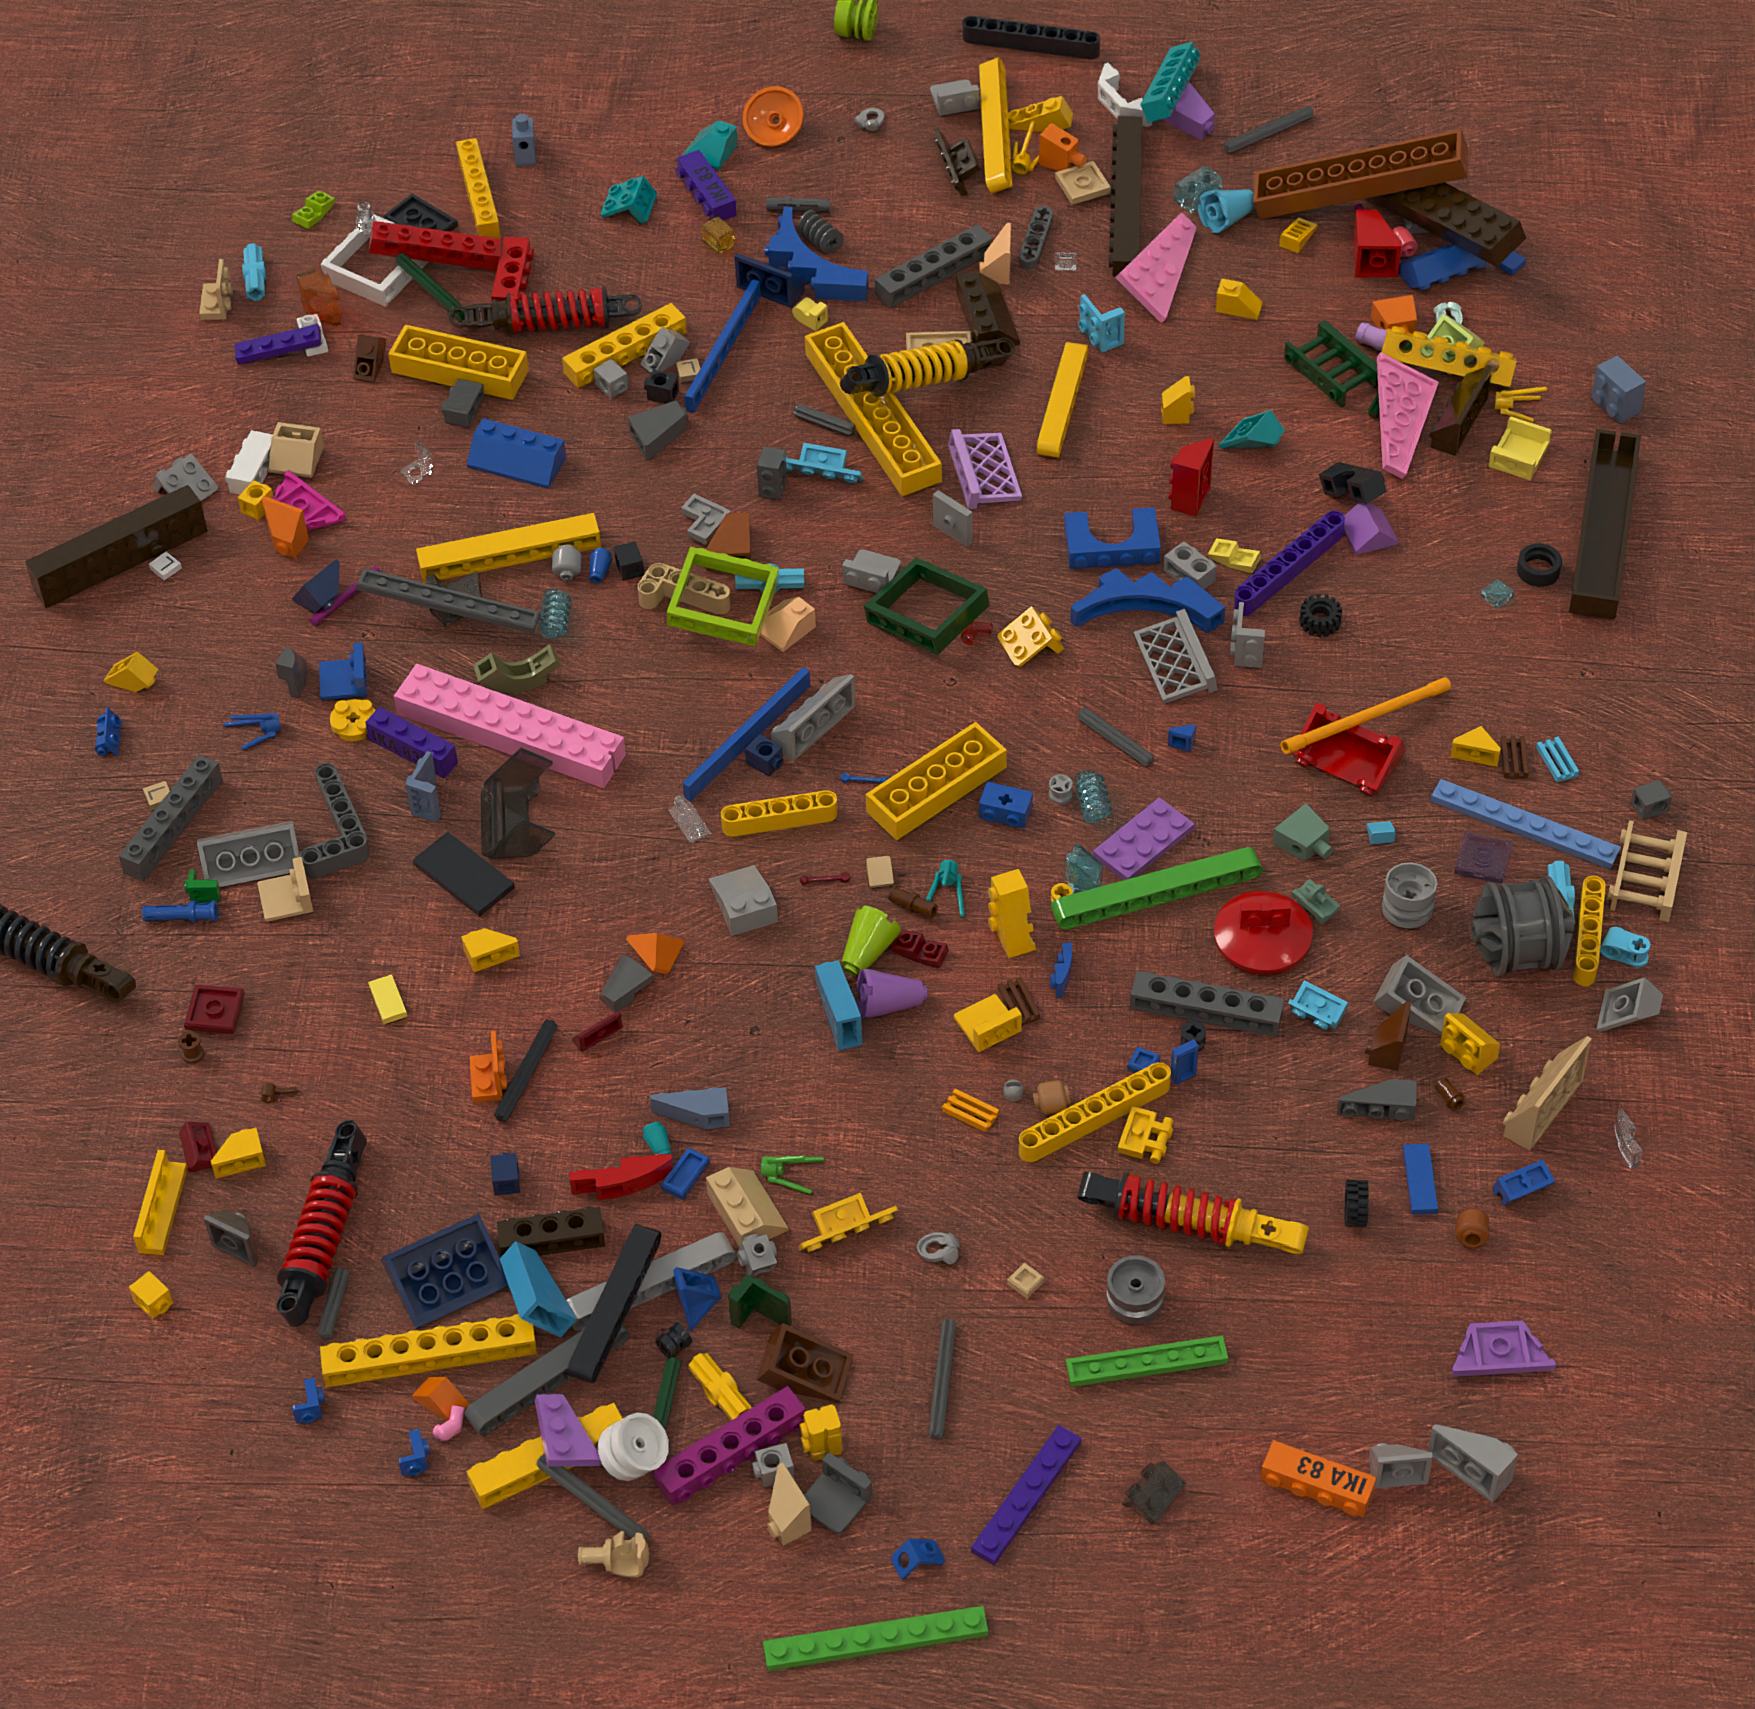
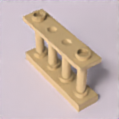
M1629 820L1627 830L1622 829L1619 843L1624 844L1616 884L1615 886L1610 885L1607 899L1612 900L1610 910L1615 911L1617 899L1654 906L1656 910H1661L1659 920L1669 922L1687 832L1678 830L1676 839H1670V841L1633 834L1634 821ZM1629 843L1667 850L1668 853L1672 854V858L1665 860L1628 852ZM1625 861L1664 869V872H1668V877L1658 878L1624 871ZM1621 880L1660 888V891H1665L1664 896L1654 897L1620 890Z

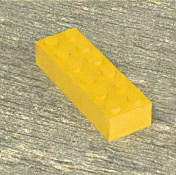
M404 325L388 354L391 373L448 386H454L457 379L483 384L484 394L510 400L514 399L529 371L526 351L410 325Z
M974 722L866 793V812L897 841L1007 768V750L977 722Z

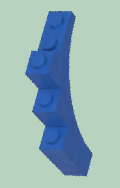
M784 207L783 215H779L778 228L780 230H777L776 236H771L770 243L765 245V257H769V264L777 267H788V271L803 276L804 283H811V290H815V299L867 301L869 287L868 271L836 265L812 252L801 241L795 231L792 207Z
M1114 568L1099 578L1098 589H1094L1088 596L1076 601L1071 606L1070 622L1075 627H1078L1091 619L1105 614L1133 610L1161 612L1177 617L1176 611L1185 609L1191 624H1194L1208 634L1224 623L1225 607L1188 576L1180 581H1176L1169 587L1153 572L1140 577L1134 583L1121 571Z

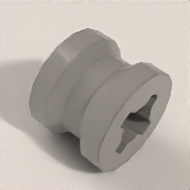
M1062 774L1053 776L1049 780V799L1057 805L1070 802L1072 799V780Z

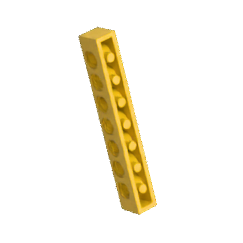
M516 1314L512 1317L490 1318L486 1321L474 1323L464 1322L460 1325L449 1327L438 1326L430 1330H412L398 1335L387 1334L373 1339H357L353 1342L341 1344L331 1343L320 1347L322 1374L327 1388L536 1355L537 1348L533 1324L520 1319L519 1314ZM508 1334H511V1335H512V1336H510V1337H503V1336L508 1335ZM401 1351H407L403 1354H398ZM349 1359H354V1360L351 1361V1362H345V1361H347V1360H349Z

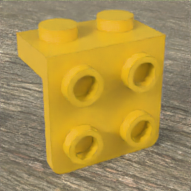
M1032 606L999 632L997 636L1017 667L1023 666L1046 646L1050 647L1057 654L1065 649L1060 642L1062 636L1055 628L1052 629L1050 626L1052 623L1050 618L1044 612L1040 614Z

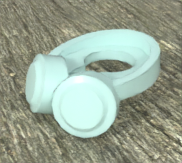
M1454 302L1439 304L1433 310L1436 314V322H1438L1443 314L1446 315V310L1448 309L1451 311V316L1455 318V321L1462 324V307Z

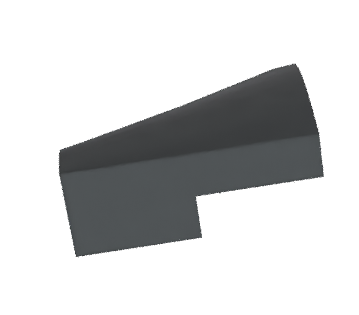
M285 647L275 663L278 678L287 681L290 696L299 698L307 679V662L294 650Z
M623 955L620 957L601 991L600 999L614 1013L620 1011L635 1000V993L653 981V975L638 962Z

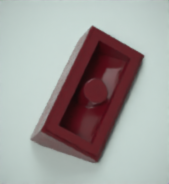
M620 1011L615 1012L572 1039V1042L582 1052L623 1027Z
M186 1121L179 1132L188 1171L196 1172L211 1168V1160L217 1152L209 1123Z

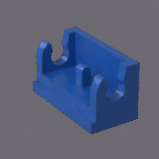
M1542 1159L1498 1178L1492 1190L1495 1195L1502 1194L1503 1200L1501 1204L1505 1206L1514 1200L1549 1187L1555 1183V1180Z

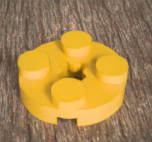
M353 699L338 701L330 715L331 729L342 740H363L367 734L365 722L376 710L369 700ZM352 718H358L354 723L350 721Z

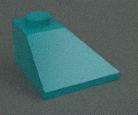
M719 120L699 132L682 155L700 150L712 168L719 171L738 146L737 126Z
M1268 410L1243 418L1218 446L1221 449L1273 447L1279 443L1280 436L1285 432V429L1273 412Z

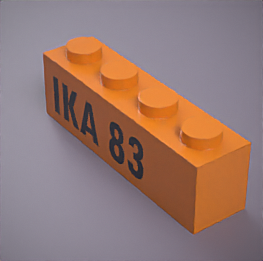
M1273 1440L1261 1471V1480L1272 1487L1287 1489L1297 1496H1306L1317 1500L1324 1506H1333L1342 1509L1349 1515L1361 1517L1365 1516L1375 1491L1377 1477L1275 1440Z

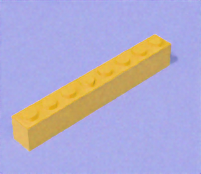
M590 513L417 548L416 552L423 583L552 558L553 552L562 545L574 546L579 552L601 548V540L595 515Z

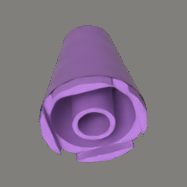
M863 969L859 972L857 993H860L861 1001H857V1006L861 1018L868 1019L920 1006L923 1000L927 999V987L920 980L871 969Z

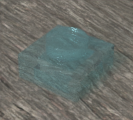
M1496 579L1481 590V596L1498 609L1514 597V591L1501 580Z

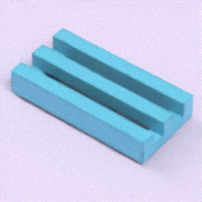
M1559 736L1555 737L1554 741L1548 739L1544 744L1542 742L1537 743L1536 749L1556 783L1578 777L1579 770ZM1547 749H1549V751L1551 752L1552 756L1554 757L1555 763L1557 764V766H1559L1563 775H1561L1558 771L1556 765L1554 764L1553 760L1548 754Z

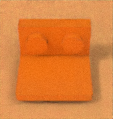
M491 1031L492 1054L470 1056L473 1103L501 1100L503 1090L507 1089L502 1039L497 1040L496 1031Z

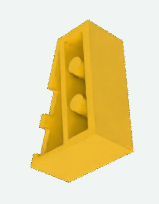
M1016 869L991 877V888H988L991 903H988L991 917L988 918V923L991 931H996L1008 958L1036 950L1035 942H1033L1029 934L1034 931L1033 924H1028L1027 914L1031 913L1028 886L1020 870Z

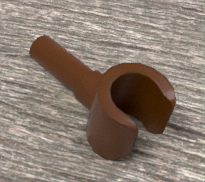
M266 1083L262 1088L261 1100L271 1103L274 1101L275 1095L297 1093V1087L276 1088L274 1084Z

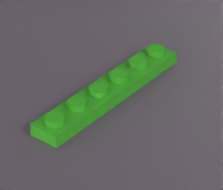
M1223 1335L1066 1359L1070 1387L1228 1364V1354Z

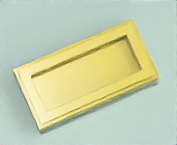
M392 974L368 982L383 1024L407 1017L406 1009Z

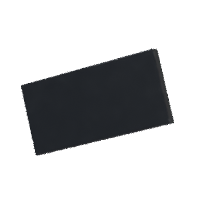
M446 832L413 859L414 866L479 917L515 888L514 882L449 832Z

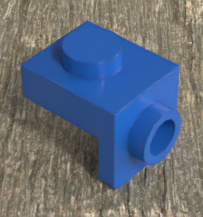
M315 1378L304 1380L308 1403L292 1406L296 1423H311L323 1418L320 1403H325L323 1388H317Z
M419 1429L409 1431L414 1455L398 1459L402 1476L418 1475L422 1471L429 1470L425 1455L430 1454L427 1438L421 1439Z

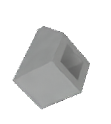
M661 327L640 365L651 373L653 369L664 372L680 361L690 341L675 330Z

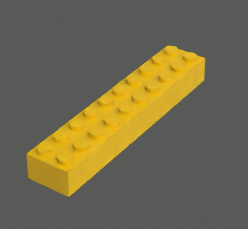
M842 322L806 335L805 355L851 423L855 425L856 430L900 495L903 497L942 482L941 461L893 392L890 391L884 396L875 397L870 391L847 394L841 389L840 380L849 368L864 365L868 357L847 325Z

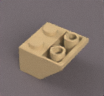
M278 422L271 439L269 473L285 474L289 470L295 476L312 478L324 448L321 428Z

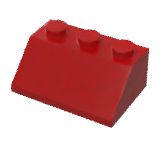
M1208 438L1181 447L1177 456H1173L1170 464L1173 472L1169 480V484L1172 487L1168 497L1171 500V510L1197 516L1211 487L1214 439Z

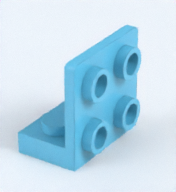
M1085 294L1081 295L1078 307L1080 312L1078 325L1081 332H1085L1089 337L1091 344L1096 346L1101 353L1123 345L1125 312L1120 307L1101 315Z

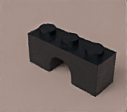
M1338 462L1318 474L1324 494L1340 497L1350 492L1353 501L1368 504L1387 492L1385 479L1381 471Z

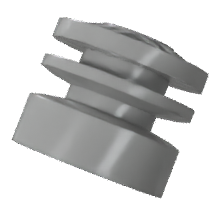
M1413 862L1393 866L1387 873L1381 908L1385 918L1392 924L1402 928H1418L1425 925L1431 919L1434 909V899L1438 884L1434 873L1429 868Z

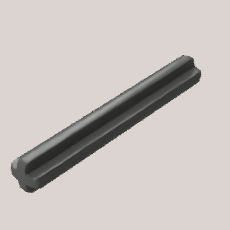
M1084 707L1079 711V720L1144 766H1149L1153 762L1154 755L1091 710Z

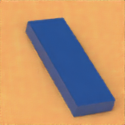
M1429 1144L1403 1145L1402 1150L1411 1215L1437 1214L1438 1205Z

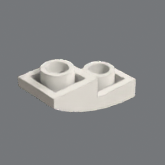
M318 314L296 318L299 328L318 324L321 329L322 345L305 349L307 357L328 352Z

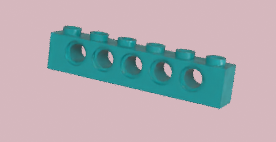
M1193 41L1169 49L1140 104L1148 123L1170 117L1200 60V52L1195 48Z

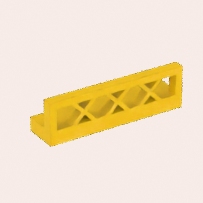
M165 1150L157 1151L133 1235L138 1253L164 1256L188 1170L186 1163L169 1162Z

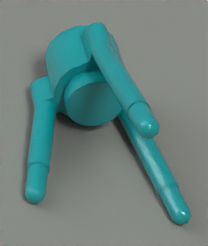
M952 860L942 861L939 872L935 873V879L925 900L931 902L939 882H941L942 886H950L956 883L960 917H964L961 886L962 875L958 874L959 865Z

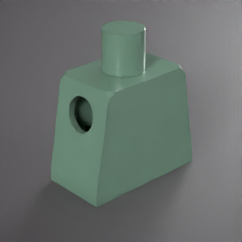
M1306 803L1274 828L1273 844L1303 861H1307L1315 854H1318L1323 859H1327L1333 852V847L1327 844L1329 842V827Z

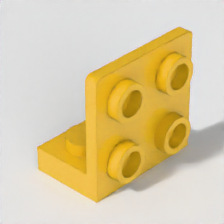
M996 994L954 1014V1020L978 1052L1022 1031L1021 1012L1017 1007L1008 1011Z

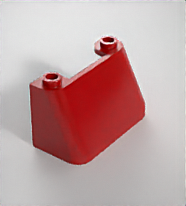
M1316 702L1300 734L1302 735L1342 718L1337 713L1333 714L1326 711L1327 706ZM1357 725L1306 745L1304 748L1291 754L1296 758L1295 762L1300 766L1308 768L1310 765L1359 787L1360 792L1372 796L1373 793L1378 794L1402 759L1406 747L1402 739L1391 735L1388 740L1387 736L1383 733L1379 735Z

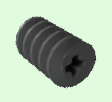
M814 210L804 213L798 223V232L825 254L835 252L843 243L844 236L842 232H839L832 224L822 219Z

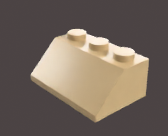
M728 1167L706 1177L707 1194L739 1247L744 1241L743 1239L752 1234H758L759 1236L767 1234L770 1240L789 1231L788 1226L753 1170Z

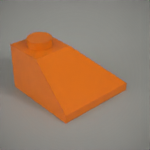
M263 496V508L275 551L281 555L296 558L309 541L303 510Z

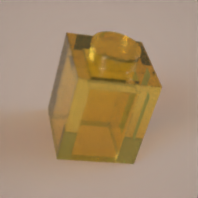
M718 216L701 226L702 242L718 255L735 245L734 229Z

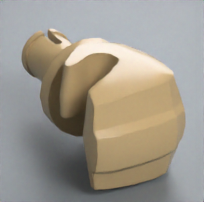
M621 1531L613 1539H606L603 1547H579L578 1562L579 1565L603 1564L606 1572H612L622 1577L638 1578L643 1574L649 1562L648 1544L642 1533H636L631 1540H624V1531Z

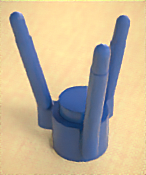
M277 712L231 715V720L238 721L223 723L224 727L259 724L261 732L266 731V734L241 747L243 750L268 738L276 737L275 732L281 731Z

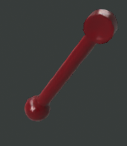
M843 872L837 876L809 878L801 876L799 881L802 885H806L808 882L841 880L846 883L850 881V874Z

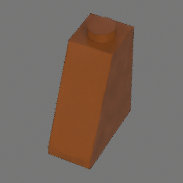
M749 512L726 513L706 550L751 560Z

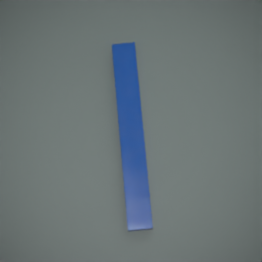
M752 280L688 389L685 395L687 412L694 413L758 303L761 297L759 281Z
M801 668L682 782L685 799L691 802L759 734L770 726L811 686L810 671L808 669Z

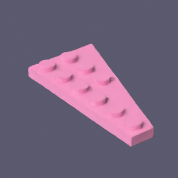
M1380 352L1377 356L1382 466L1383 470L1403 479L1407 474L1439 382Z

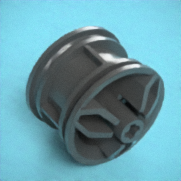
M1542 876L1539 881L1535 879L1525 883H1499L1497 886L1493 882H1486L1483 885L1473 913V919H1481L1471 921V935L1473 942L1477 943V949L1485 962L1490 966L1495 976H1503L1506 971L1511 973L1519 969L1537 967L1539 969L1550 967L1551 970H1560L1572 939V933H1565L1574 931V917L1572 911L1569 910L1568 903L1556 887L1553 879L1550 876Z

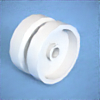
M639 1412L628 1415L620 1421L609 1425L602 1432L598 1441V1454L602 1465L609 1474L624 1481L638 1479L646 1473L659 1468L665 1462L669 1452L665 1429L658 1420L649 1414Z

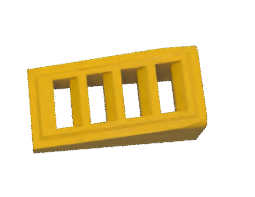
M1298 218L1281 234L1279 246L1299 253L1318 225Z

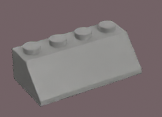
M848 674L834 677L827 684L822 685L815 695L806 699L798 710L790 713L782 724L777 725L772 730L771 741L782 746L783 756L794 762L856 707L854 676Z
M293 821L197 839L204 879L218 880L219 887L290 873L289 869L294 868L292 859L300 857Z

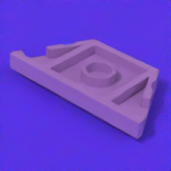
M1523 1320L1470 1323L1457 1360L1453 1365L1452 1377L1555 1371L1556 1363L1553 1358L1549 1359L1542 1350L1543 1345L1536 1337L1532 1336L1530 1329Z

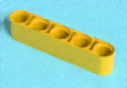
M824 790L729 805L721 811L722 831L727 836L736 837L830 822L836 819L838 815L837 796L832 791Z
M1589 876L1584 879L1580 896L1573 979L1581 986H1590L1595 982L1599 965L1605 882L1598 876Z

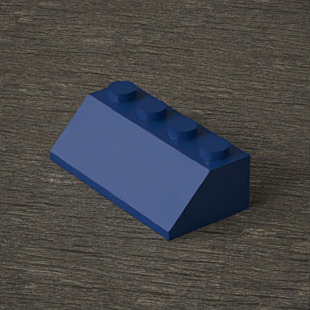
M1449 243L1401 261L1398 274L1410 288L1418 287L1419 290L1431 287V283L1434 281L1442 283L1450 280V275H1464L1468 273V269L1471 267L1479 269L1487 266L1486 261Z
M483 418L473 434L467 467L549 489L566 460L565 443L560 438Z

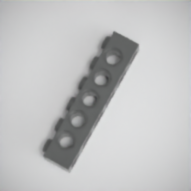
M978 224L966 229L964 232L949 238L947 241L875 279V295L891 309L984 259V254L992 244L993 238Z
M201 755L195 758L119 855L124 874L143 882L147 879L223 781L218 762Z
M1141 971L1136 972L1130 997V1009L1198 1021L1200 1023L1278 1037L1284 1007V999L1273 995H1261L1250 991H1240L1225 986H1214L1199 981L1193 982L1177 977H1167Z

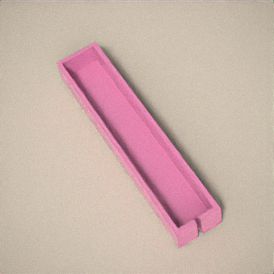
M417 663L394 695L398 715L601 788H605L614 774L613 769L616 770L626 755L624 737Z

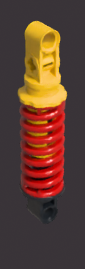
M1127 1171L1124 1173L1121 1181L1093 1172L1083 1173L1077 1199L1088 1204L1114 1208L1115 1220L1128 1218L1133 1223H1138L1143 1217V1222L1146 1226H1152L1156 1221L1157 1227L1161 1230L1166 1229L1169 1223L1171 1231L1174 1233L1180 1232L1183 1228L1187 1236H1192L1197 1230V1235L1202 1240L1206 1239L1211 1233V1239L1214 1243L1226 1245L1229 1248L1234 1240H1239L1248 1246L1253 1242L1281 1249L1292 1254H1303L1309 1230L1308 1226L1298 1222L1260 1215L1256 1209L1251 1211L1242 1208L1241 1199L1232 1198L1225 1200V1204H1222V1196L1216 1195L1214 1202L1208 1201L1209 1194L1207 1192H1202L1200 1199L1195 1198V1190L1191 1188L1188 1190L1187 1195L1181 1194L1182 1187L1176 1185L1173 1192L1167 1195V1182H1162L1159 1192H1154L1155 1181L1153 1179H1148L1145 1189H1142L1140 1187L1141 1177L1130 1174ZM1268 1228H1272L1273 1232L1269 1236L1265 1235V1231Z

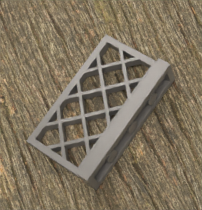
M1185 609L1176 611L1177 617L1133 632L1164 704L1205 689L1208 690V693L1218 690L1215 675ZM1173 626L1177 629L1173 636L1164 633L1165 629ZM1147 635L1155 636L1151 644L1142 641L1141 638ZM1160 638L1170 641L1166 648L1157 646ZM1174 643L1184 645L1181 653L1171 650ZM1152 651L1163 653L1159 660L1149 658ZM1167 655L1177 658L1174 665L1164 663ZM1182 660L1192 663L1188 670L1178 667ZM1160 667L1170 670L1166 678L1157 675ZM1175 672L1185 675L1181 682L1171 679ZM1189 677L1199 679L1200 683L1193 686L1186 684ZM1167 685L1178 687L1173 693L1166 695L1164 692Z

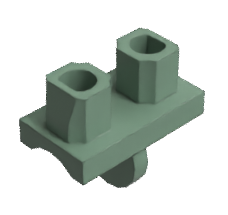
M1311 879L1307 880L1300 888L1292 891L1291 896L1298 901V904L1304 910L1312 913L1320 925L1329 921L1332 915L1340 910V905L1326 893V887L1322 884L1316 885Z

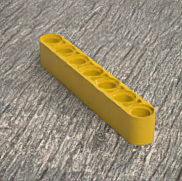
M1066 342L1039 434L1037 455L1060 457L1087 361L1088 345Z
M1154 1063L1024 1130L1019 1136L1020 1158L1026 1162H1035L1130 1113L1132 1106L1139 1108L1166 1094L1170 1089L1171 1070L1169 1066L1164 1063Z

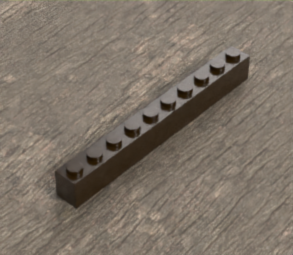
M1118 116L1117 125L1113 124V137H1117V139H1113L1112 151H1116V153H1112V165L1116 167H1112L1111 180L1116 181H1111V194H1115V196H1111L1110 209H1115V211L1110 210V223H1114V225H1110V238H1114V240H1109V253H1113V255H1109V268H1113V277H1116L1139 255L1143 117Z

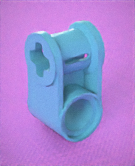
M1619 927L1609 928L1600 947V952L1604 957L1636 968L1643 967L1648 963L1650 941L1646 937L1625 931Z

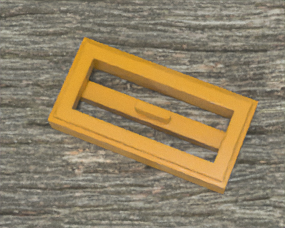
M954 1089L952 1096H949L947 1103H944L942 1106V1112L987 1133L999 1115V1109L957 1089ZM954 1105V1106H956V1107H958V1108H961V1109L965 1110L966 1113H965V1112H962V1111H960V1110H958V1109H956V1108H954V1107H952V1106ZM973 1116H977V1117H979V1118H981V1119H983V1120H985V1121H987V1122L985 1123V1122H983V1121H981V1120H979V1119H977V1118H975V1117H973Z

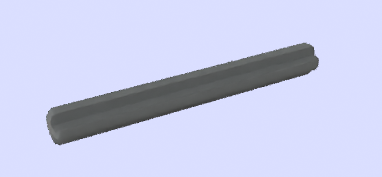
M1310 106L1301 108L1225 141L1224 149L1228 153L1234 152L1312 118L1314 111Z
M944 1319L941 1325L929 1426V1437L932 1439H942L944 1434L956 1332V1322Z
M545 1453L539 1457L536 1462L537 1467L620 1531H624L625 1535L632 1539L636 1533H642L645 1541L648 1539L649 1532L577 1476L565 1467H547Z

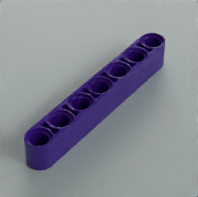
M1339 511L1326 513L1235 590L1234 609H1239V602H1244L1243 616H1248L1256 611L1343 537L1345 516Z

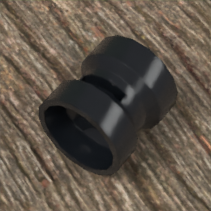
M677 1322L669 1328V1333L661 1334L655 1339L658 1348L667 1358L676 1357L681 1348H687L693 1342L688 1331Z

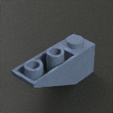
M726 1087L650 1095L652 1113L702 1129L730 1127Z

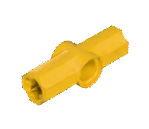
M700 1353L693 1357V1360L688 1364L689 1370L703 1386L709 1401L714 1406L719 1405L731 1421L752 1408L738 1391L737 1384L728 1372L723 1373L708 1353Z

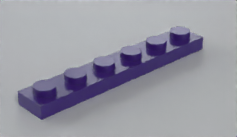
M1060 1425L1057 1426L971 1547V1553L995 1566L1080 1446L1082 1439L1080 1436Z

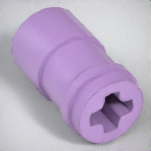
M1362 322L1356 332L1355 340L1360 344H1366L1381 351L1387 330Z

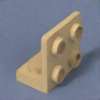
M219 259L216 283L203 284L199 312L201 320L226 319L227 310H231L229 295H233V284L228 281L230 271L229 267H225L224 259Z
M302 857L292 859L294 868L289 869L290 875L267 879L257 883L266 922L313 912Z

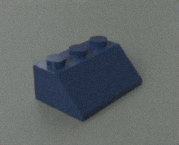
M736 253L734 256L737 288L746 291L752 280L759 281L761 297L789 308H793L805 293L803 276L747 255Z

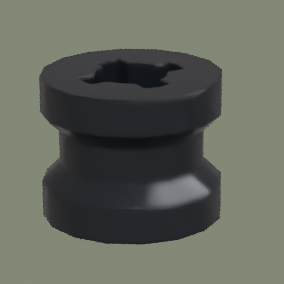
M1198 1021L1185 1023L1181 1029L1180 1044L1183 1045L1194 1039L1199 1045L1198 1052H1200L1205 1047V1026Z

